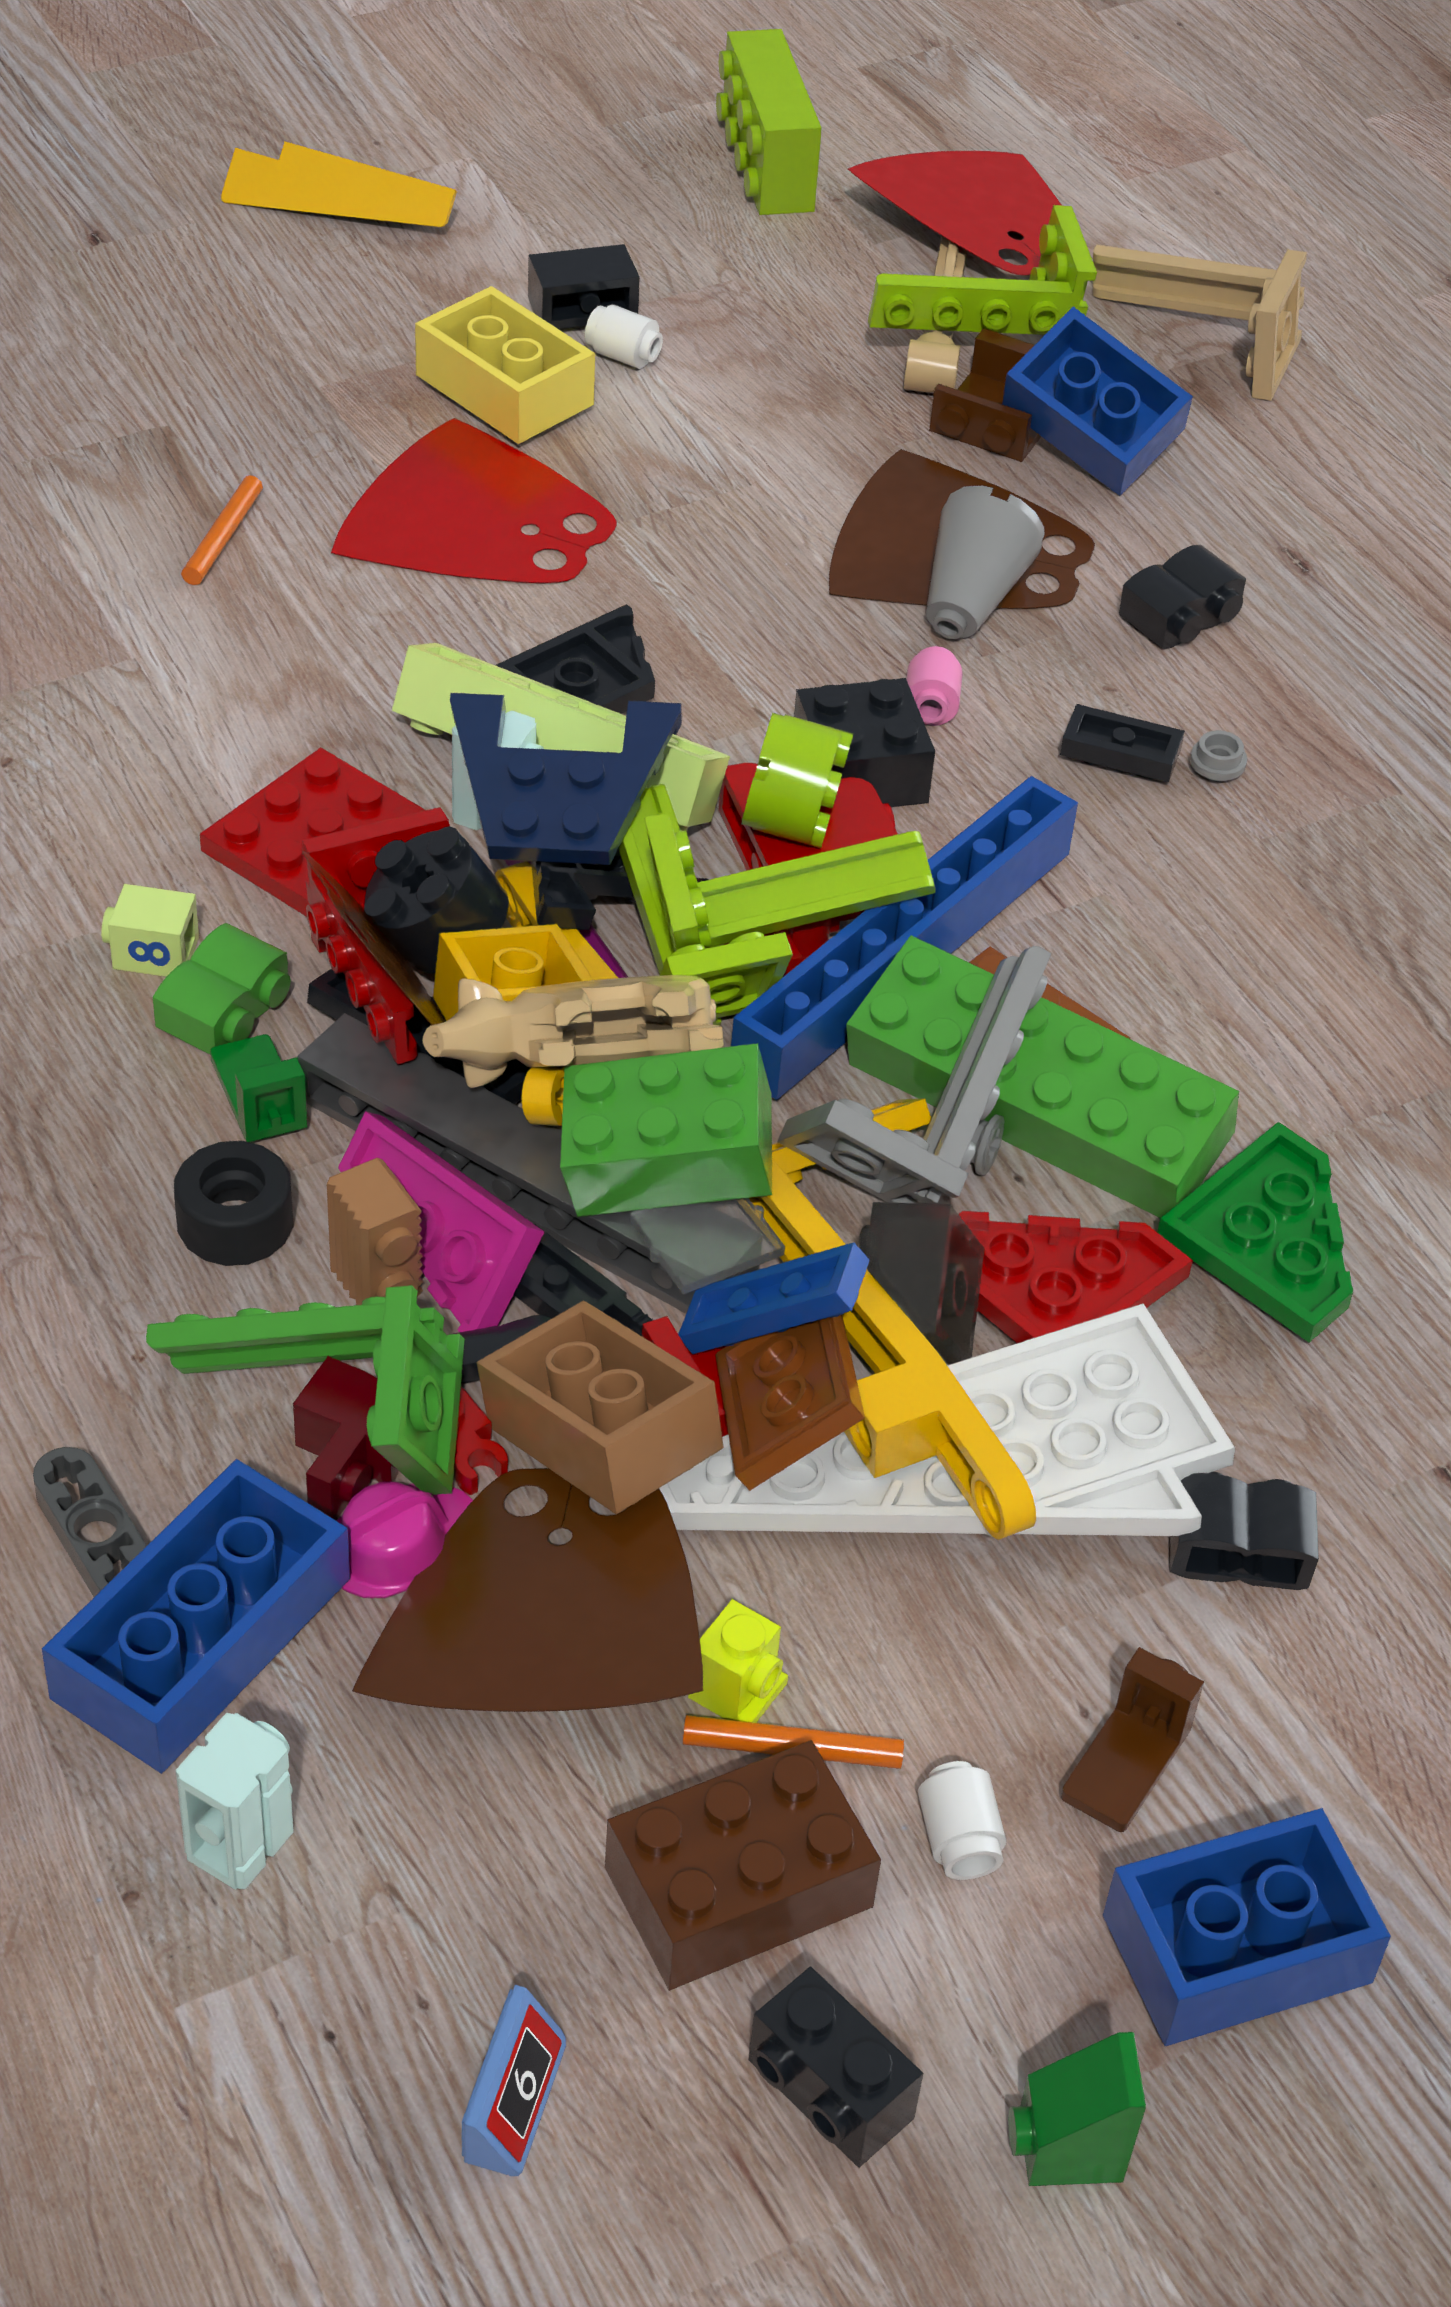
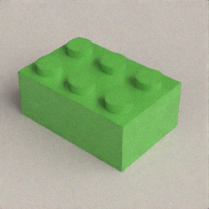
M758 1043L565 1066L560 1169L577 1217L772 1195V1094Z

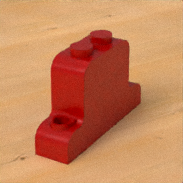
M740 763L727 766L719 794L718 810L746 871L898 834L895 829V819L891 806L888 803H882L871 783L854 777L842 778L840 780L833 808L820 807L819 812L830 814L821 849L753 830V827L742 825L741 823L758 764ZM865 910L788 928V933L802 955V961L829 940L830 933L838 932L840 921L855 919Z

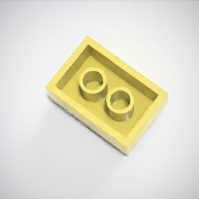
M493 286L415 323L416 375L517 444L594 405L595 353Z

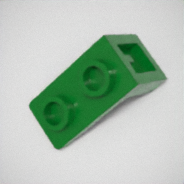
M266 1034L214 1046L210 1049L211 1062L246 1142L307 1128L305 1074L297 1057L281 1061L271 1037Z

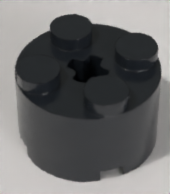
M444 827L438 831L416 836L407 842L394 840L382 847L375 858L377 869L370 879L366 890L364 911L407 961L413 963L417 969L426 973L436 972L439 933L502 928L508 913V894L496 876L456 828Z

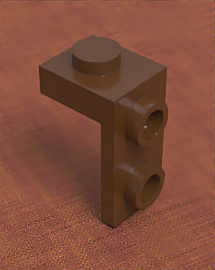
M1139 1647L1125 1667L1115 1710L1064 1784L1061 1799L1118 1832L1126 1831L1190 1733L1204 1681L1189 1674L1177 1662L1161 1659Z

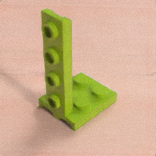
M1053 205L1049 224H1044L1040 232L1039 248L1041 258L1039 266L1032 268L1029 280L885 273L877 275L868 317L869 327L981 332L985 328L997 333L1045 335L1072 307H1075L1086 316L1088 305L1086 301H1083L1087 282L1095 281L1097 271L1073 207Z
M654 785L644 789L640 797L641 805L619 846V852L659 975L697 976L706 981L710 986L711 999H714L716 1002V1020L713 1022V1025H720L722 1022L720 1017L740 1013L783 978L793 953L785 932L764 936L761 932H751L733 939L726 945L705 948L704 945L694 944L674 951L659 887L654 874L644 817L669 811L674 833L680 832V828L665 785Z
M669 811L644 817L654 874L659 887L674 951L694 944H701L705 948L730 943L733 939L746 933L761 932L767 934L936 892L919 831L901 833L696 882L693 869L695 867L686 830L674 833Z

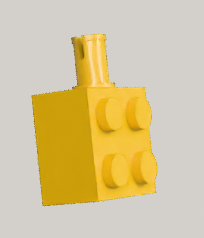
M558 924L439 933L433 998L446 1021L458 1012V983L463 978L484 982L497 988L502 994L504 1001H513L523 990L593 980Z

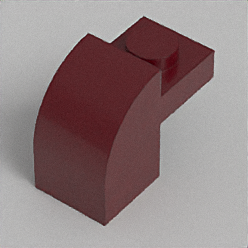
M327 1356L293 1402L295 1446L318 1456L306 1472L307 1503L337 1520L352 1497L365 1487H368L370 1479L378 1482H395L398 1470L371 1446L367 1433V1415L370 1407L375 1405L378 1379L361 1369Z

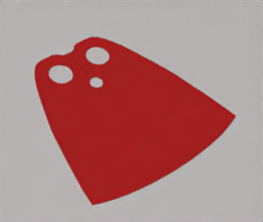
M997 151L923 152L875 159L847 169L872 189L930 229L982 260L1016 275H1030L1032 268L1039 266L1041 258L1039 248L1041 228L1044 224H1049L1053 205L1062 206L1023 154ZM1010 231L1017 232L1023 236V239H1013L1007 233ZM1002 249L1015 250L1023 254L1028 262L1025 265L1011 264L1000 257L999 251Z
M453 418L420 438L376 478L346 517L337 534L331 553L374 563L451 576L524 583H557L571 580L582 571L587 564L586 551L595 544L605 542L616 529L617 522L613 514L598 500L550 467L505 442ZM586 514L593 517L597 525L591 532L577 534L568 531L563 526V521L569 515ZM532 524L539 527L540 530L535 535H526L522 533L521 528L524 525ZM553 549L562 552L566 556L567 562L561 568L547 570L536 566L533 562V557L538 551Z

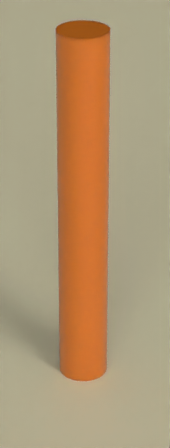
M249 475L243 479L183 568L181 575L188 584L198 585L201 583L263 489L262 482L257 477Z
M686 1715L683 1745L772 1755L812 1740L825 1761L901 1769L904 1739Z

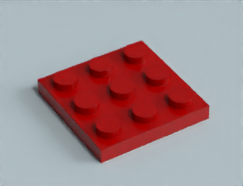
M320 747L201 832V851L307 917L306 906L309 902L307 899L306 880H309L307 860L302 849V840L425 811V809Z

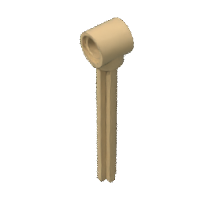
M941 235L934 276L963 277L968 251ZM924 330L923 335L917 340L910 339L904 390L934 393V388L938 383L955 389L960 345H955L952 340L954 331Z

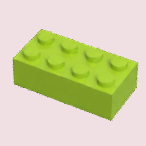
M782 29L727 32L726 50L719 52V74L721 80H724V91L717 93L716 112L718 120L725 122L727 145L734 146L736 169L744 173L746 196L753 197L759 215L815 212L822 127Z

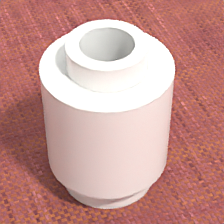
M609 305L608 307L597 306L589 316L585 328V341L593 346L596 353L638 369L645 367L648 362L655 361L663 344V336L659 333V325L656 320L616 305Z
M964 1761L948 1762L934 1768L930 1772L929 1778L918 1789L920 1805L934 1860L943 1865L945 1875L951 1879H975L994 1872L1003 1863L1001 1851L1006 1845V1837L989 1773L983 1769L972 1767L970 1763Z

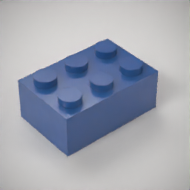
M1072 307L1006 374L1002 405L1032 414L1030 426L1032 430L1117 495L1121 496L1185 429L1193 396L1075 307Z
M1323 1808L1116 1867L1103 1912V1918L1165 2047L1372 1984L1391 1938Z

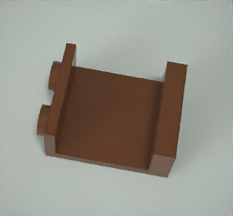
M983 328L975 338L971 373L958 389L939 383L934 388L929 431L1023 462L1041 436L1030 428L1032 414L1002 405L1006 374L1034 344Z

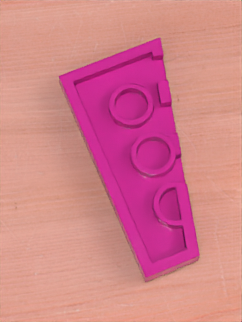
M365 1111L338 1169L340 1172H343L372 1159H382L422 1211L419 1215L422 1219L419 1224L422 1228L419 1233L422 1239L419 1243L422 1245L420 1253L423 1255L420 1259L423 1264L420 1270L430 1282L427 1290L441 1308L450 1309L461 1325L457 1329L458 1332L498 1326L544 1231L382 1115Z

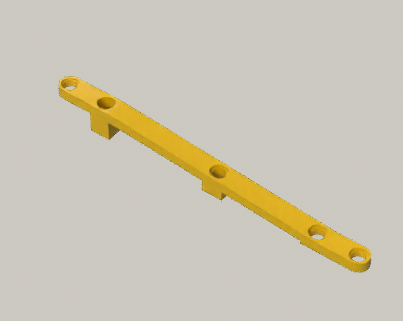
M524 861L497 869L495 876L508 894L509 907L506 918L512 927L538 926L531 864ZM560 928L593 980L618 978L577 929ZM773 1158L772 1195L733 1199L735 1204L783 1262L846 1245ZM706 1202V1203H698V1204H700V1205H702V1206H705V1205H708V1204H711V1203H714V1202ZM866 1269L858 1298L852 1311L846 1312L842 1316L848 1341L875 1374L857 1380L865 1418L845 1430V1435L874 1478L937 1456L985 1529L997 1540L1033 1527L1036 1522V1508L1033 1495L1022 1472L937 1350Z

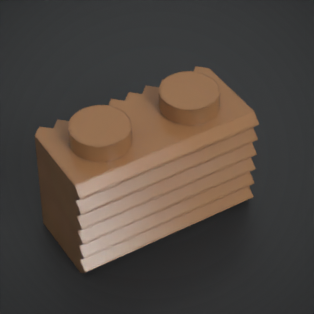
M372 1159L329 1177L327 1182L330 1269L331 1272L337 1273V1281L343 1282V1289L349 1290V1298L356 1299V1305H362V1301L367 1298L385 1297L386 1288L410 1285L418 1291V1297L423 1291L420 1287L423 1283L420 1278L423 1274L420 1270V1267L423 1265L420 1259L423 1255L420 1253L422 1245L419 1243L422 1239L419 1234L422 1230L419 1226L422 1221L419 1217L422 1212L382 1159Z

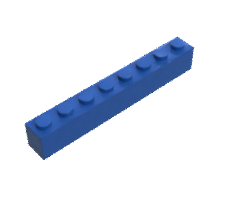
M1030 776L928 859L936 888L935 893L865 910L733 1017L731 1046L758 1043L772 1098L778 1100L848 1041L846 1023L910 935L951 954L1068 856L1078 802L1035 777Z

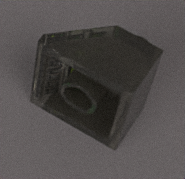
M873 1202L870 1225L863 1226L859 1239V1248L870 1260L867 1266L868 1271L949 1365L972 1358L984 1247L951 1204Z

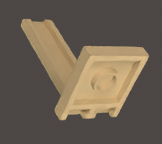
M1096 244L1093 250V263L1097 275L1095 281H1093V296L1099 299L1249 320L1248 332L1249 334H1255V347H1251L1248 354L1246 376L1253 378L1252 398L1271 401L1302 337V330H1298L1299 309H1302L1304 305L1305 287H1300L1301 271L1306 263L1307 252L1287 249L1278 269L1273 270Z

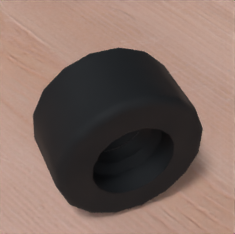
M225 1141L209 1145L197 1150L181 1164L174 1178L177 1232L186 1248L201 1259L224 1266L249 1265L271 1256L285 1244L293 1228L291 1175L282 1159L264 1146L246 1141ZM241 1200L246 1202L241 1205H222V1203L227 1201Z

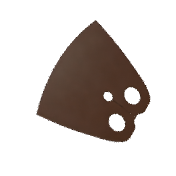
M303 851L306 860L326 887L327 894L340 915L431 1025L446 1022L406 959L373 923L364 911V908L319 863ZM321 874L330 882L342 900L333 892ZM345 913L351 918V920H352V921L356 924V926L360 929V931L363 933V935L365 936V938L367 939V941H366V940L359 934V932L354 928V926L351 924V922H350V921L348 920V918L346 917Z

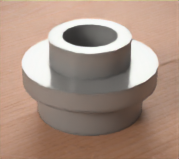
M1215 730L1202 735L1199 742L1193 746L1190 762L1194 770L1206 779L1222 782L1235 779L1243 774L1247 764V754L1244 750V744L1238 736L1227 731Z

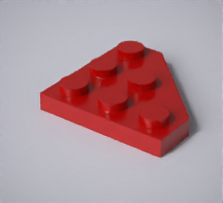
M962 1211L919 1240L915 1259L1016 1343L1143 1303L1147 1308L1186 1280L1190 1275L1193 1262L1191 1258L1146 1223L1119 1221L1117 1229L1081 1227L1080 1218L1028 1215L1027 1223L989 1221V1212Z

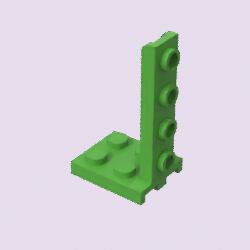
M412 1285L386 1288L385 1297L367 1298L362 1301V1305L335 1307L325 1303L313 1302L301 1305L298 1311L276 1313L264 1309L247 1308L239 1310L236 1316L209 1318L199 1314H182L177 1316L174 1322L147 1325V1344L156 1352L166 1353L170 1356L171 1364L184 1374L324 1362L327 1356L339 1361L373 1358L374 1370L378 1380L375 1405L370 1407L367 1415V1433L371 1446L421 1491L431 1493L432 1495L452 1493L465 1339L460 1334L447 1335L443 1331L444 1317L434 1307L420 1308L416 1304L418 1291Z

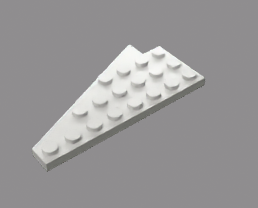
M1144 1303L947 1365L1016 1463L1029 1485L1036 1508V1522L1033 1527L1015 1534L1179 1536L1192 1533L1201 1528L1202 1515L1180 1480L1193 1473H1210L1233 1465L1235 1452L1233 1443ZM844 1432L751 1491L735 1475L729 1435L722 1437L724 1446L722 1450L659 1488L667 1502L676 1530L986 1534L991 1536L937 1456L874 1478Z

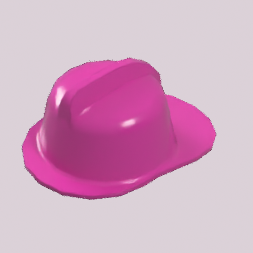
M379 1482L362 1489L352 1497L342 1516L336 1520L348 1528L350 1579L342 1589L362 1598H388L405 1592L414 1577L433 1564L443 1549L445 1534L473 1500L464 1491L452 1487L451 1494L437 1495L423 1492L414 1484L404 1485L399 1482Z

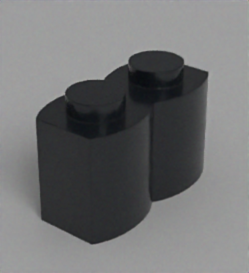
M1192 545L1174 554L1163 565L1157 564L1144 568L1126 581L1123 585L1119 615L1161 648H1172L1181 643L1192 641L1197 637L1202 628H1211L1231 621L1242 608L1246 578L1204 546Z
M1214 1471L1210 1473H1193L1180 1480L1202 1515L1200 1529L1179 1536H1170V1572L1194 1580L1213 1582L1241 1580L1252 1586L1290 1590L1309 1588L1319 1560L1317 1499L1315 1491L1282 1479L1246 1484L1241 1480L1224 1476Z

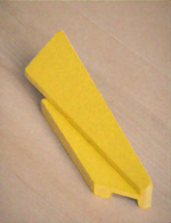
M284 141L279 160L235 148L222 190L221 200L224 203L443 227L448 223L457 191L449 187Z

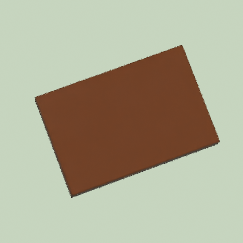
M842 1315L794 1326L783 1332H773L743 1340L734 1345L726 1346L716 1354L735 1475L749 1491L865 1418Z

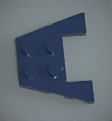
M451 693L452 715L457 728L489 859L610 865L641 805L640 797L650 777L657 774L664 760V750L672 734L677 735L682 725V704L628 701L623 751L621 753L501 747L506 712L504 695Z

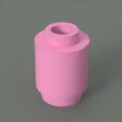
M938 646L925 648L913 657L908 665L906 678L924 724L931 726L947 723L957 714L963 675L962 667L954 654L948 649Z

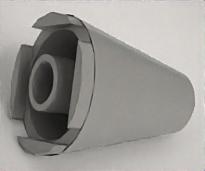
M982 485L963 487L950 494L941 511L926 608L928 621L941 636L949 639H958L974 635L1038 557L1045 535L1044 526L1036 512L1021 499L1011 494L1007 501L990 496L993 488Z

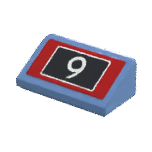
M515 1985L513 1990H509L462 2119V2156H464V2163L512 2177L519 2176L523 2172L566 2048V2037L561 2028L525 1987Z

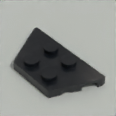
M627 604L495 665L620 714L627 711L628 701L646 702L653 699L655 694V678L650 663L645 661L644 644L641 636L636 635L633 626L634 614L632 608Z

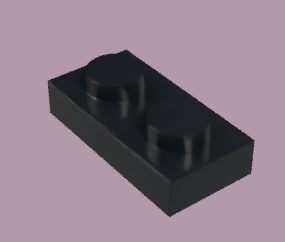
M1076 704L1062 739L1060 755L1082 760L1089 764H1098L1134 773L1145 778L1169 782L1182 748L1185 731Z

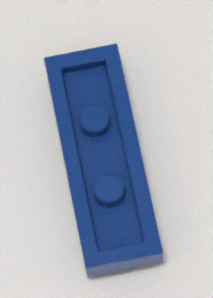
M853 1242L697 1287L678 1335L692 1354L722 1346H731L740 1341L765 1334L783 1332L791 1327L827 1317L840 1316L852 1311L870 1260Z

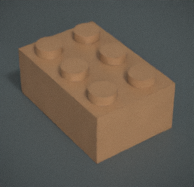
M584 1300L477 1361L486 1415L492 1422V1430L616 1515L724 1448L714 1381Z

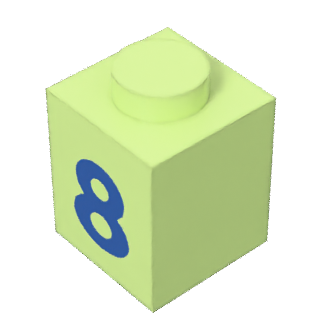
M124 884L116 906L106 908L102 921V941L110 943L112 968L167 977L178 965L190 960L199 940L196 894Z

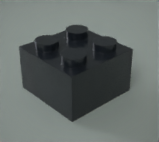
M906 678L880 679L871 682L796 689L794 717L853 733L844 768L832 765L831 771L842 773L841 779L854 777L866 780L874 786L882 803H888L891 807L929 803L935 749Z

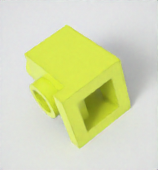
M732 1599L700 1638L703 1691L689 1694L688 1698L726 1720L757 1723L788 1683V1675L782 1672L783 1660L778 1658L781 1626Z

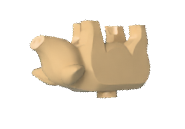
M687 975L600 979L540 986L523 990L513 1001H504L498 989L487 983L463 978L458 983V1012L446 1022L431 1025L423 1035V1045L430 1055L463 1061L465 1081L470 1088L483 1086L494 1081L504 1073L507 1062L514 1059L519 1060L527 1067L572 1066L715 1049L724 1046L722 1026L713 1025V1022L716 1020V1002L714 999H711L709 984L700 977Z

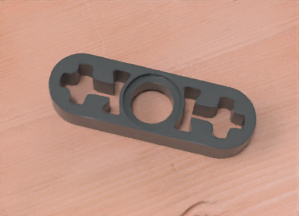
M74 1447L57 1448L44 1454L34 1467L33 1479L36 1499L91 1594L95 1597L114 1578L113 1564L121 1560V1568L123 1570L147 1545L92 1456L84 1450ZM67 1477L68 1481L72 1484L78 1483L80 1500L72 1504V1497L66 1486L62 1482H55L56 1480ZM103 1521L110 1523L116 1528V1531L110 1538L98 1543L86 1542L77 1536L78 1531L90 1522Z

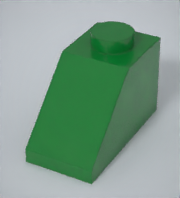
M1118 2032L1028 2074L1020 2106H1011L1009 2109L1008 2129L1012 2155L1025 2156L1029 2186L1121 2183L1124 2181L1146 2109L1134 2032Z

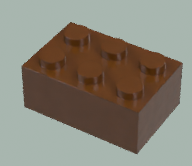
M812 1740L607 1819L605 1869L669 1991L874 1906L881 1858Z

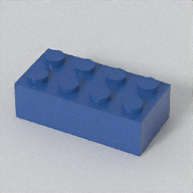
M235 1459L42 1647L49 1699L162 1774L349 1581L348 1528L248 1465Z

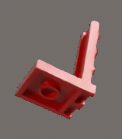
M441 807L305 839L302 840V849L319 863L364 908L366 890L370 879L377 869L375 858L381 848L394 840L407 842L421 834L449 827V819ZM307 861L309 880H306V889L309 904L306 906V913L311 930V939L319 953L327 951L331 968L335 974L343 972L345 975L351 1002L355 1008L363 1006L365 1009L368 1027L373 1040L376 1043H385L396 1064L415 1059L417 1057V1042L406 1025V1020L414 1016V1004L340 915L328 896L326 887ZM321 874L333 892L342 900L330 882ZM345 913L346 917H347L348 920L351 922V924L354 926V928H355V929L359 932V934L367 941V939L365 938V936L363 935V933L360 931V929H359V928L356 926V924L351 920V918Z

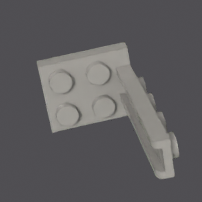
M1032 946L1025 949L1020 954V957L1010 956L999 963L924 1138L905 1130L891 1131L873 1121V1112L864 1105L848 1099H839L838 1101L835 1099L787 1119L777 1142L906 1213L912 1211L916 1201L925 1206L937 1204L942 1192L952 1198L959 1197L969 1174L965 1170L969 1166L976 1149V1144L971 1140L979 1122L990 1114L998 1100L1000 1088L995 1084L1003 1066L1015 1057L1022 1044L1024 1033L1019 1028L1027 1010L1033 1008L1044 993L1047 977L1043 973L1052 953L1039 946Z

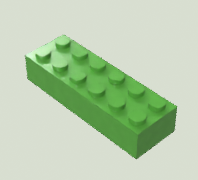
M910 935L846 1023L849 1065L918 1099L925 1098L928 1104L937 1108L994 974ZM1041 997L1036 1005L1026 1012L1019 1028L1024 1033L1022 1044L1015 1057L1003 1066L995 1084L1000 1088L998 1100L993 1110L984 1119L989 1121L995 1114L1004 1116L1003 1141L1161 1218L1201 1185L1235 1133L1239 1091Z

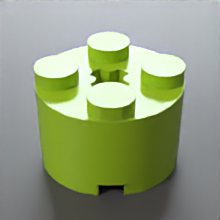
M772 713L741 824L753 827L752 829L821 849L830 814L819 812L821 806L833 808L842 773L831 771L832 765L844 768L853 733L786 714L783 716Z

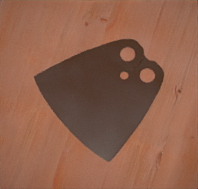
M900 449L867 482L845 519L831 559L829 594L859 599L927 605L942 508L951 493L967 486L982 485L991 487L993 490L990 496L1005 501L1008 500L1010 494L1021 499L1036 512L1041 520L1045 532L1043 540L1049 536L1058 535L1069 538L1075 544V550L1072 553L1062 556L1051 554L1042 546L1038 557L996 608H1044L1059 606L1072 601L1080 585L1079 580L1075 577V570L1079 565L1090 561L1095 543L1087 533L1074 524L1023 497L942 463ZM1036 573L1049 574L1058 580L1059 588L1055 592L1048 594L1037 593L1027 587L1026 579Z
M549 1468L516 1469L502 1474L475 1497L445 1534L443 1549L433 1564L414 1577L373 1647L352 1692L397 1703L434 1708L500 1712H542L637 1705L703 1691L701 1645L691 1577L673 1518L660 1489H657L637 1503L629 1506L623 1512L617 1515L605 1516L591 1510L589 1507L590 1496L574 1485L571 1486V1483ZM535 1486L546 1492L548 1501L545 1507L530 1516H514L504 1508L506 1496L517 1488ZM563 1528L572 1532L571 1540L565 1545L556 1546L548 1542L549 1534L556 1529Z

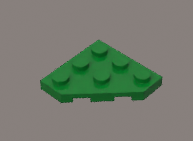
M1277 1122L1160 1218L1157 1232L1199 1266L1308 1343L1349 1309L1353 1295V1286L1350 1271H1346L1342 1254L1344 1238L1338 1205L1333 1203L1329 1182L1332 1173L1329 1157L1326 1153L1280 1122Z

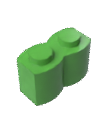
M228 923L218 926L201 942L191 959L181 963L171 971L153 995L155 1027L210 1054V1049L214 1046L247 1039L253 1028L254 1019L264 1014L270 1007L275 1008L279 1006L289 991L291 978L288 975L287 952Z

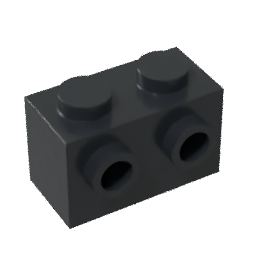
M625 244L528 255V299L534 313L557 329L586 326L592 311L600 305L604 307L616 305L638 314L640 276Z
M811 1966L754 2013L748 2060L771 2086L782 2092L812 2122L816 2130L826 2140L835 2144L858 2168L914 2120L924 2073Z

